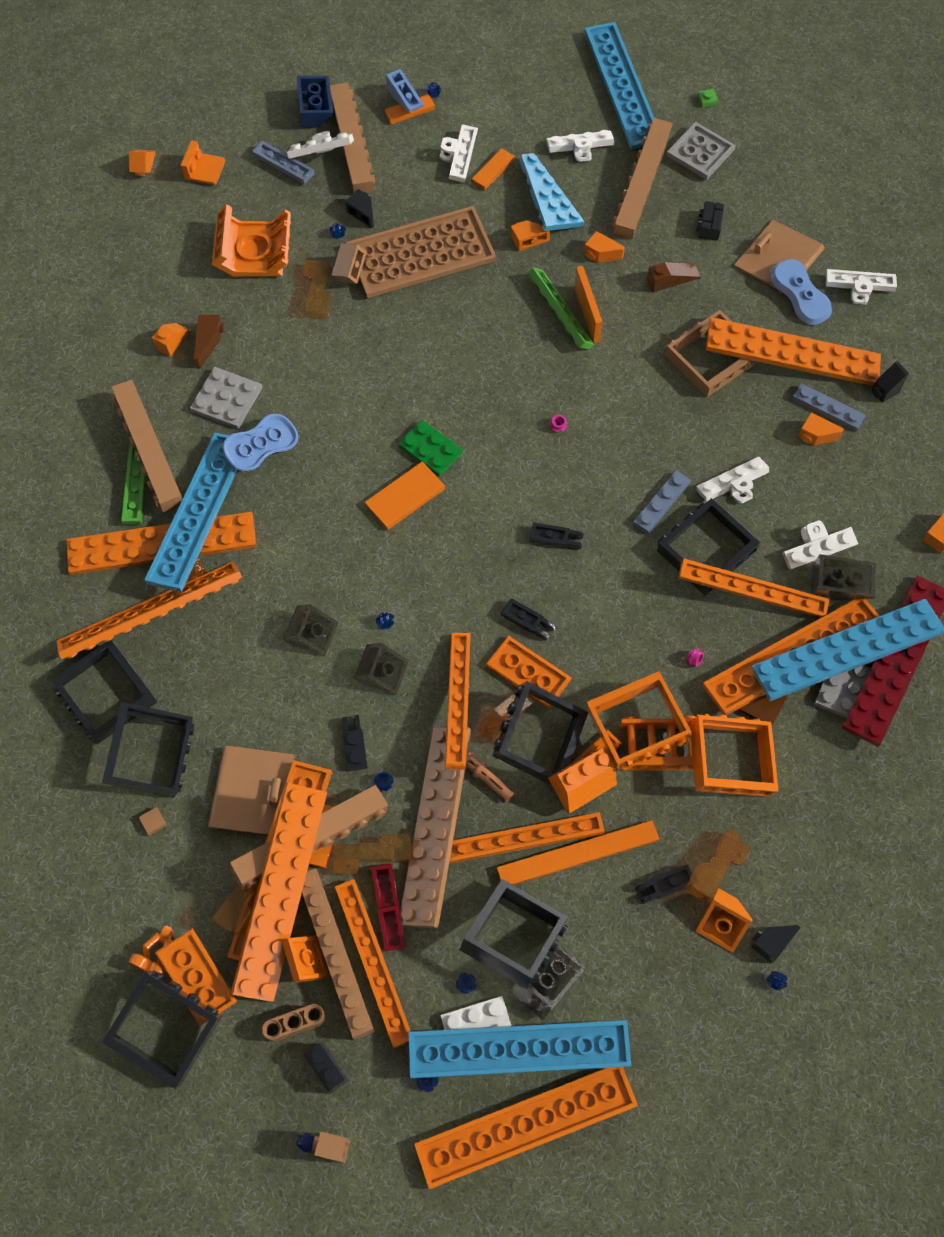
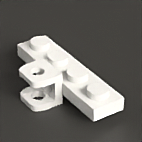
M462 124L459 139L443 138L439 158L442 161L452 163L449 179L465 183L478 128Z
M611 130L547 138V146L550 153L574 150V156L578 162L590 161L592 156L591 148L614 145Z
M326 131L315 134L312 137L313 140L307 141L305 145H300V143L291 145L287 154L290 159L315 152L317 154L328 152L336 147L351 144L354 138L352 133L347 134L346 132L331 138L330 132Z
M827 269L825 274L826 287L852 288L851 301L854 304L866 305L872 290L895 292L897 288L896 274Z
M757 457L697 485L696 490L706 502L711 498L714 499L730 491L732 498L742 504L753 498V493L750 490L753 488L752 480L769 473V467L760 457Z
M819 520L801 528V536L805 544L784 551L782 555L788 569L791 570L858 545L852 527L828 535L824 524Z

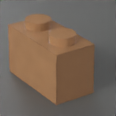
M341 243L331 276L342 283L357 284L366 251L357 244Z
M320 1131V1135L315 1136L312 1150H315V1156L345 1163L351 1140Z

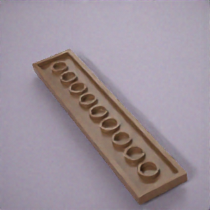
M447 727L433 728L400 911L403 927L438 929L465 772V770L445 769ZM467 727L466 760L471 736V729Z

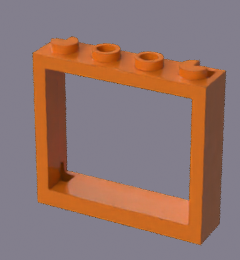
M660 671L587 702V711L611 755L617 771L621 769L628 770L637 762H646L658 753L665 754L672 747L677 745L683 746L691 740L692 732ZM657 688L680 733L620 759L597 713Z
M706 713L704 715H697V717L690 721L695 791L769 797L778 792L771 722L760 721V719L746 720L745 717L727 718L726 715L714 717ZM703 728L757 733L762 782L708 778Z

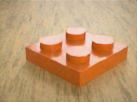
M317 936L288 938L282 941L294 983L320 980L330 976Z

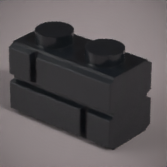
M706 201L704 202V207H700L698 218H701V221L698 220L696 231H699V238L719 240L724 203Z
M320 1042L304 1054L328 1093L332 1094L349 1081L323 1042Z

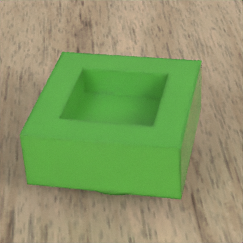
M714 89L698 91V98L702 108L718 104Z

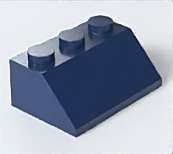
M297 76L300 127H317L333 115L329 76Z

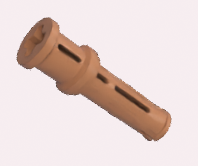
M472 751L467 754L466 768L473 773V777L480 778L508 802L515 792L487 769V764L479 761ZM490 779H492L503 790L499 789L493 782L490 781Z

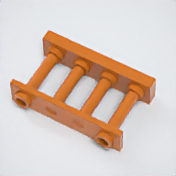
M630 716L622 719L620 729H627L629 755L637 752L635 729H647L649 747L656 743L655 729H667V737L669 738L675 735V728H678L673 718L637 719ZM695 716L684 717L689 728L690 721L694 719ZM691 740L688 742L689 755L687 757H679L676 746H674L669 751L667 757H659L656 754L650 760L637 762L632 768L623 771L694 770Z

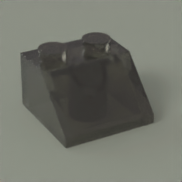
M311 604L299 605L295 609L283 640L298 649L325 656L338 622Z
M383 643L367 644L354 679L366 687L397 695L409 660Z

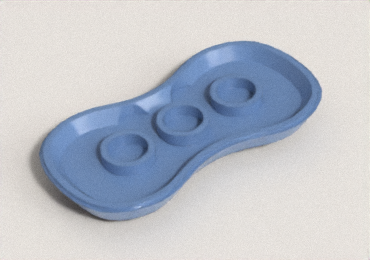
M794 259L784 260L777 263L771 269L770 279L773 285L788 296L797 317L801 321L809 325H817L826 321L831 316L832 305L829 298L814 287L801 262Z
M269 414L253 429L229 435L224 440L222 449L227 460L235 468L242 471H250L257 468L270 454L292 449L298 442V433L292 422L285 416Z

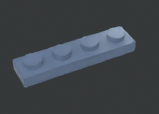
M261 141L252 151L254 157L304 185L315 174L314 169L294 158L289 159L287 154L264 141Z
M802 383L792 400L856 432L866 416Z
M676 470L635 519L633 525L649 534L688 487L691 480Z

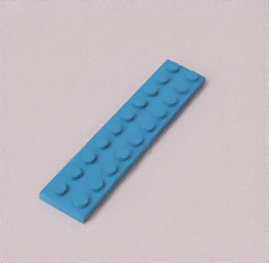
M612 22L585 28V35L630 149L643 148L641 147L643 138L648 136L646 130L648 124H652L654 116L616 23Z
M214 432L144 581L146 584L182 593L238 470L227 460L223 453L222 445L229 435Z
M924 599L752 665L751 669L768 700L773 701L944 634V626L927 600Z
M627 1020L409 1032L410 1079L631 1067Z

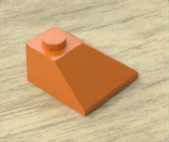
M718 888L696 932L733 953L752 922V918L737 898Z

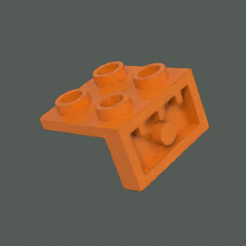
M191 140L181 163L184 179L216 185L225 164V158L202 154L198 142Z

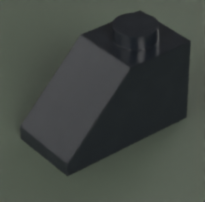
M358 189L345 201L346 211L370 228H373L371 197L368 193Z
M899 361L894 362L874 383L872 388L873 394L882 403L900 392L909 375V372Z
M798 925L767 927L764 931L759 929L752 938L755 942L751 947L772 964L801 927Z

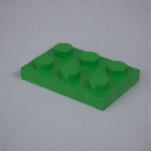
M423 420L398 443L401 449L420 463L423 461L439 477L463 454L462 448Z

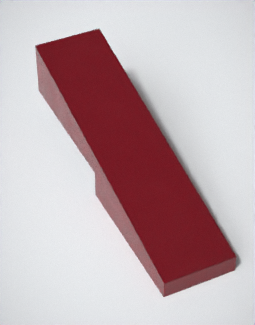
M392 863L371 867L385 951L406 948Z

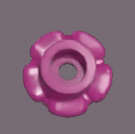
M556 415L550 421V427L555 432L564 431L567 428V420L562 415Z
M699 648L690 650L687 655L688 664L690 666H699L703 660L704 653Z

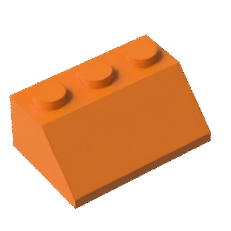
M606 746L593 751L548 778L567 814H570L617 785L616 766Z

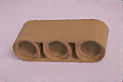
M311 1004L275 1017L264 1023L262 1028L263 1035L268 1040L276 1042L322 1025L326 1018L325 1012L319 1005ZM314 1010H319V1019L311 1021L310 1013ZM292 1018H299L300 1023L298 1027L290 1028V1020ZM277 1025L279 1027L278 1033L275 1036H269V1028Z

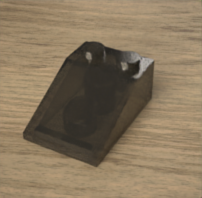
M819 554L812 563L811 594L829 600L874 599L876 563Z
M559 944L554 952L549 951L548 956H550V959L545 968L540 967L538 970L541 972V975L536 983L531 982L528 989L515 984L510 991L541 1020L545 1019L586 969Z

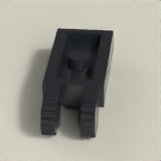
M534 522L529 542L579 550L582 544L577 541L568 540V537L580 540L583 539L584 534L581 531L570 530L565 527Z
M512 598L501 612L502 617L532 634L535 633L544 640H548L550 636L547 632L538 628L541 624L550 631H554L556 628L555 624L545 619L544 616Z
M354 715L356 730L349 731L347 717H342L348 772L368 769L359 715Z
M688 864L653 877L648 882L638 885L635 889L636 892H642L650 887L653 888V894L644 896L640 900L642 904H646L655 899L659 900L694 886L696 881Z

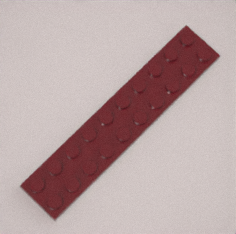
M916 575L900 608L926 599L940 619L944 611V587ZM930 639L874 661L841 729L877 747L881 745Z

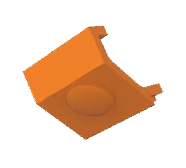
M226 204L217 213L212 265L233 277L283 276V268L288 264L291 213L285 209L272 221H240L231 216L232 207Z

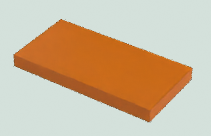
M579 266L576 267L574 289L593 343H598L601 336L602 319L584 267Z
M422 461L368 499L365 505L382 525L389 530L445 490V485Z
M509 635L486 663L487 668L515 687L528 681L558 697L572 679ZM528 694V696H530L546 708H551L552 705Z
M193 928L155 952L171 980L183 987L182 991L188 995L190 992L201 998V1003L206 1006L208 1004L214 1006L219 1011L218 1014L237 1002ZM189 1008L199 1026L209 1021Z

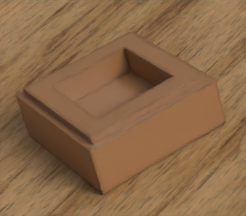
M157 807L139 817L149 836L167 826Z

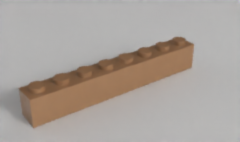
M348 82L330 85L332 105L339 134L343 132L347 134L352 133L354 138L351 144L342 146L353 193L358 189L366 193L374 192L373 185H376L375 177L371 175V172H373L371 162L367 161L369 160L368 150L364 149L366 141L365 137H361L363 129L362 125H358L360 117L359 113H355L357 105L356 101H352L354 99L353 89L349 88Z
M654 118L652 124H648L646 130L648 136L643 138L641 144L643 149H639L636 158L638 163H634L631 173L634 174L629 176L627 182L628 190H624L622 195L624 201L619 203L617 209L619 215L613 219V234L633 239L671 134L673 123Z
M133 380L112 386L114 394H111L114 405L118 404L120 407L117 408L120 419L124 418L125 420L122 424L126 433L130 432L131 437L128 438L132 448L136 447L137 449L134 453L138 462L142 461L144 465L141 466L144 477H149L147 484L150 492L154 491L156 494L153 496L156 506H161L163 512L179 507L182 502V496Z
M376 785L322 813L311 856L317 849L329 847L333 843L332 841L338 838L344 839L352 830L364 828L374 818L378 820L385 816L388 804ZM270 841L230 862V871L241 890L245 888L251 889L259 884Z
M316 868L309 870L306 873L302 894L351 1035L354 1040H357L375 1031L319 873Z

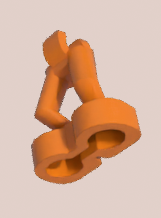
M164 926L160 934L156 932L142 946L143 955L133 953L128 964L143 972H153L155 970L158 973H162L165 976L163 979L166 980L168 973L159 958L156 962L150 960V949L158 943H161L164 947L172 942L173 930L168 926Z

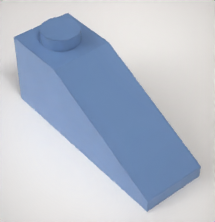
M401 69L386 75L387 90L408 112H412L424 106Z

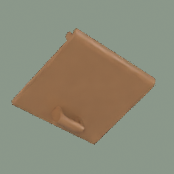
M772 220L735 263L734 267L777 289L770 279V271L777 263L794 259L801 262L807 271L825 248L823 244Z
M223 746L208 828L268 835L294 759V754Z

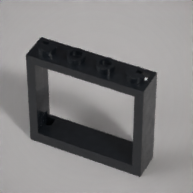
M711 498L707 502H702L696 512L689 513L683 523L676 524L670 534L663 535L658 541L657 551L680 571L681 561L684 558L670 544L708 511L746 544L720 569L733 572L758 550L760 541ZM691 582L704 596L714 589Z
M112 640L105 642L51 679L55 685L52 688L58 697L63 696L65 699L62 702L69 712L74 711L76 715L73 718L79 726H85V735L90 741L94 739L98 744L113 734L117 715L95 730L63 687L75 677L111 653L143 695L133 704L150 708L157 703L153 694ZM127 715L124 725L136 717Z
M526 681L518 685L513 693L515 698L507 708L506 713H508V716L500 726L499 731H501V734L493 744L494 751L492 756L552 785L548 778L570 765L589 712ZM528 694L573 716L552 772L506 750Z
M121 702L101 784L175 798L177 792L181 793L183 781L180 780L181 773H185L187 762L184 761L185 754H189L191 747L188 739L189 735H193L195 724H192L193 717ZM127 715L183 727L170 788L113 777Z
M502 879L464 937L460 951L521 987L528 989L531 982L536 983L540 977L541 972L538 971L540 967L545 968L550 959V956H548L549 951H555L559 943L556 940L557 937H563L568 927L565 925L568 916ZM502 898L554 926L553 931L530 970L476 940Z
M155 970L153 972L146 971L102 1042L176 1089L183 1083L221 1020L222 1015L218 1014L219 1011L210 1004L206 1006L201 1003V998L191 992L188 995L182 991L183 987L174 981L170 983L163 979L165 976L162 973H158ZM148 982L209 1020L177 1073L117 1035Z

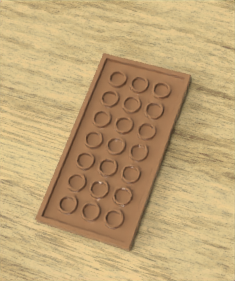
M474 206L346 242V244H357L366 251L359 279L367 299L496 261V255Z

